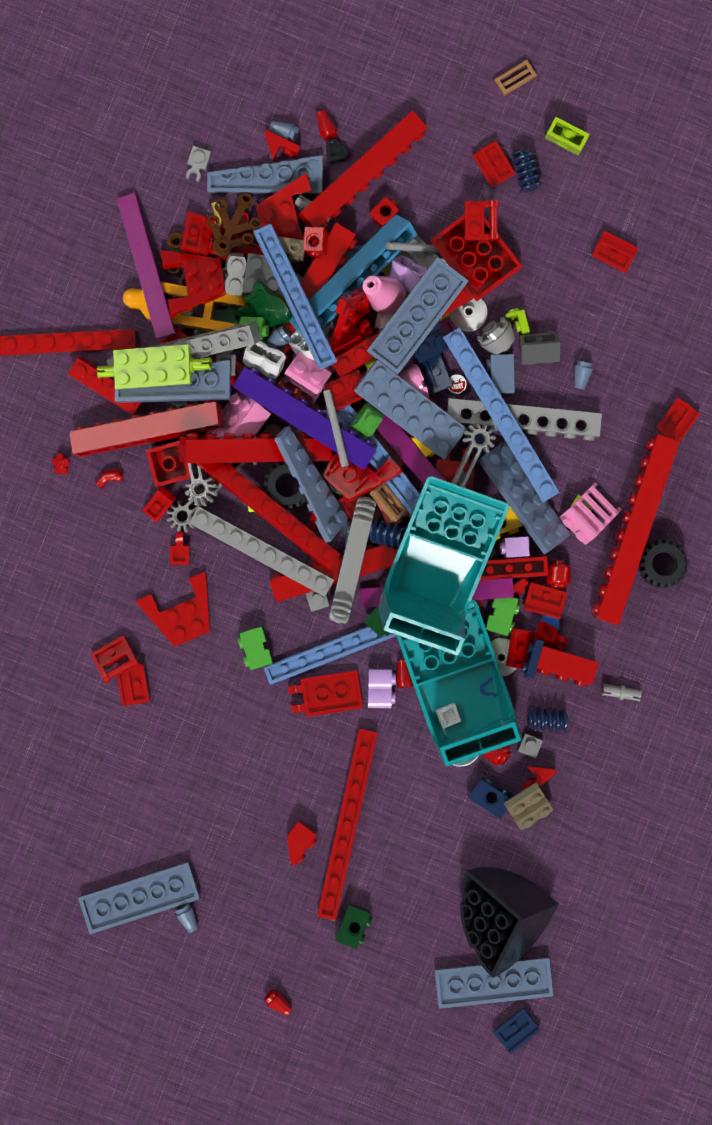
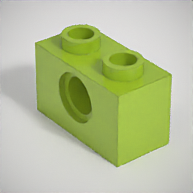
M555 117L545 139L579 156L590 134Z

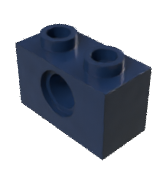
M486 777L484 780L479 778L468 794V799L501 820L507 810L504 802L511 799V793L503 788L498 790L494 787L495 783ZM489 792L496 793V799L492 802L486 800V795Z

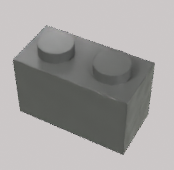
M558 332L519 335L522 365L560 362Z

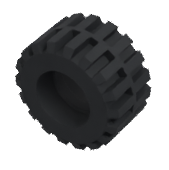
M278 462L266 473L264 481L265 493L284 509L298 507L305 503L307 498L299 490L292 496L283 495L278 490L277 482L279 477L285 473H291L286 462Z
M670 540L653 541L645 546L638 571L641 572L640 576L646 580V583L654 587L668 588L677 585L680 580L684 579V574L688 571L687 565H689V560L687 561V554L684 553L683 548L678 546L676 542ZM658 553H668L673 559V569L667 575H659L653 569L652 562Z

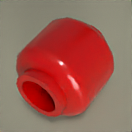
M553 561V564L548 565L546 583L551 585V588H566V585L571 583V567L565 565V561Z
M510 745L484 753L483 756L494 765H503L512 753L510 752Z

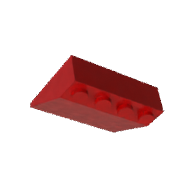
M464 215L430 240L446 263L468 280L466 286L476 302L506 282L523 267L501 237L498 241H465ZM484 216V234H490V223Z

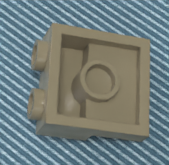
M278 237L290 262L297 263L304 260V240Z
M537 783L504 802V805L521 831L525 828H530L534 822L547 817L553 811Z

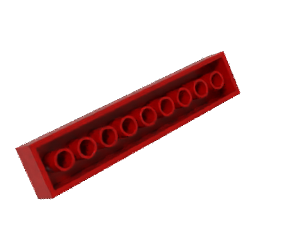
M657 434L648 439L645 449L648 451L645 457L641 459L639 468L642 469L640 474L635 477L633 486L636 487L634 492L629 495L627 504L630 506L628 511L623 513L621 522L624 524L622 529L617 531L615 540L618 542L616 547L612 548L609 558L612 560L610 566H606L603 577L606 578L604 584H600L597 595H599L597 603L594 602L591 610V613H593L592 618L619 626L680 441Z

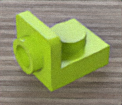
M516 308L509 310L508 314H505L507 321L517 319V321H514L517 333L520 332L521 335L530 333L524 310Z

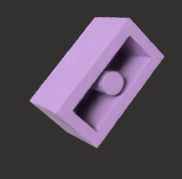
M528 537L502 539V542L499 543L500 554H503V558L530 556Z

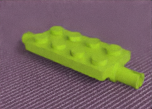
M188 344L113 350L114 364L97 366V371H100L97 372L98 378L114 377L116 390L192 384V374L196 370H212V365L207 364L212 363L211 357L194 359Z

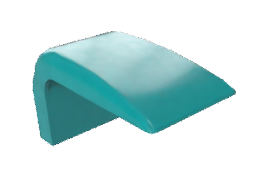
M429 476L426 479L382 591L379 616L383 630L456 656L459 655L465 640V617L508 513L509 505L507 503L433 476Z
M471 600L465 617V640L458 656L396 635L440 760L446 767L519 742L522 738L511 699L475 600ZM493 677V680L485 685L483 689L488 693H498L496 697L492 694L485 696L480 692V685ZM455 703L461 722L442 728L436 709Z

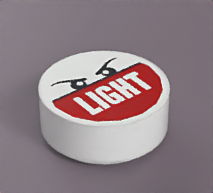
M461 375L451 376L453 387L448 388V390L453 394L462 393L466 388L465 378Z

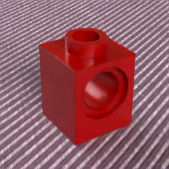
M385 197L369 213V216L382 228L395 214H399V205L392 198L389 200ZM382 208H389L391 214L383 216L380 210Z
M305 227L303 250L310 257H321V254H327L328 231L324 227ZM315 239H319V244L316 247H312V242Z

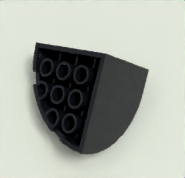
M478 867L467 870L461 887L463 896L462 903H460V914L466 939L470 948H474L478 955V962L492 978L505 972L526 954L541 936L559 905L558 902L531 881L515 873L498 868Z

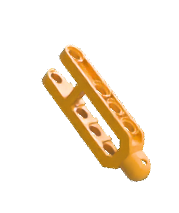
M161 282L164 294H169L171 297H175V295L188 297L186 286ZM136 288L127 289L123 294L124 304L131 309L141 310L146 319L151 322L143 290ZM226 293L225 296L205 304L203 318L177 314V317L171 319L174 324L181 325L180 327L186 325L185 327L189 329L211 332L238 325L213 320L216 304L244 307L248 303L245 302L244 296Z

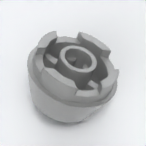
M501 317V321L497 323L494 320L482 329L484 334L477 336L480 347L494 355L507 351L516 338L510 321H507L504 317Z

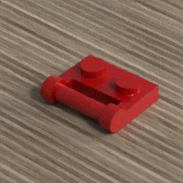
M500 201L464 202L465 241L500 240V234H498V208L500 207ZM484 208H490V234H484Z
M124 635L90 654L105 684L120 673L139 665ZM128 656V661L106 672V668Z

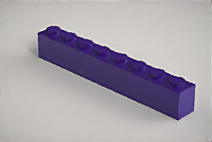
M245 367L233 388L338 453L331 422L325 418V412L318 408L315 411L309 408V402L301 397L299 400L292 397L294 393L285 387L282 390L276 387L277 382L271 378L263 379L259 376L261 372L251 367L248 369ZM339 422L347 459L363 470H366L378 451L374 449L375 444L367 439L363 442L358 438V433L350 428L348 431L341 428L343 424Z

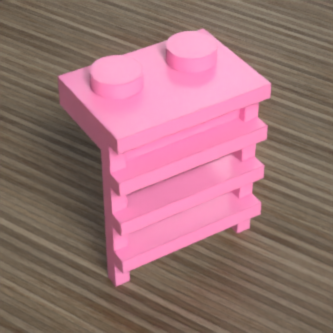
M299 352L284 373L286 376L283 382L287 383L289 381L312 396L311 402L314 404L332 373L325 368L319 370L314 361Z
M596 482L559 517L563 524L585 545L594 539L622 510L620 507L615 509L595 488L598 485ZM589 494H591L611 514L610 517L589 496ZM582 501H584V502L604 521V523H602V522L582 503Z

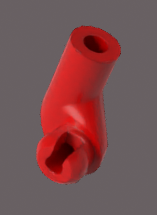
M118 469L105 470L95 484L103 489L108 481L115 480L116 482H121L124 475Z

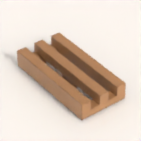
M525 60L495 78L494 81L497 83L499 90L502 91L503 96H506L536 78L537 75L528 60ZM524 66L527 67L526 70L517 74L516 76L504 82L503 84L501 83V80L520 70ZM529 72L531 73V75H529L528 77L519 81L510 88L505 89V87L509 84L513 83L514 81L518 80L519 78L523 77Z
M386 483L370 492V495L393 523L408 512Z

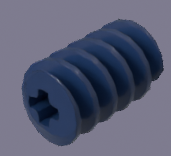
M530 150L511 154L512 157H517L513 160V164L518 165L515 167V171L520 172L516 175V178L521 180L518 186L524 187L520 190V193L536 190L538 186L543 184L540 181H536V179L541 177V174H535L539 167L533 166L537 159H531V157L536 152H531Z
M374 519L370 528L369 538L372 543L385 545L388 548L392 547L396 550L399 549L406 527L400 529L399 525H395L393 528L392 523H388L386 526L385 521L380 523L379 519Z
M531 707L527 717V730L529 731L530 726H533L534 731H536L538 726H540L542 732H544L545 727H548L549 732H552L553 727H556V731L559 733L561 727H563L564 733H567L568 715L565 709H561L559 713L558 709L554 708L551 713L550 708H546L543 713L541 707L538 708L537 712L534 707Z

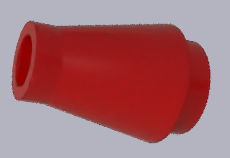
M326 110L318 112L315 116L318 122L320 137H323L324 141L335 138L338 135V128L330 119Z
M405 660L397 661V688L413 687Z
M271 989L263 1000L267 1007L282 1013L284 1016H287L293 1008L278 990Z

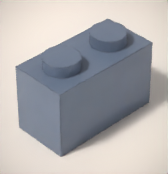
M514 354L490 355L489 360H486V371H490V378L500 395L514 394Z

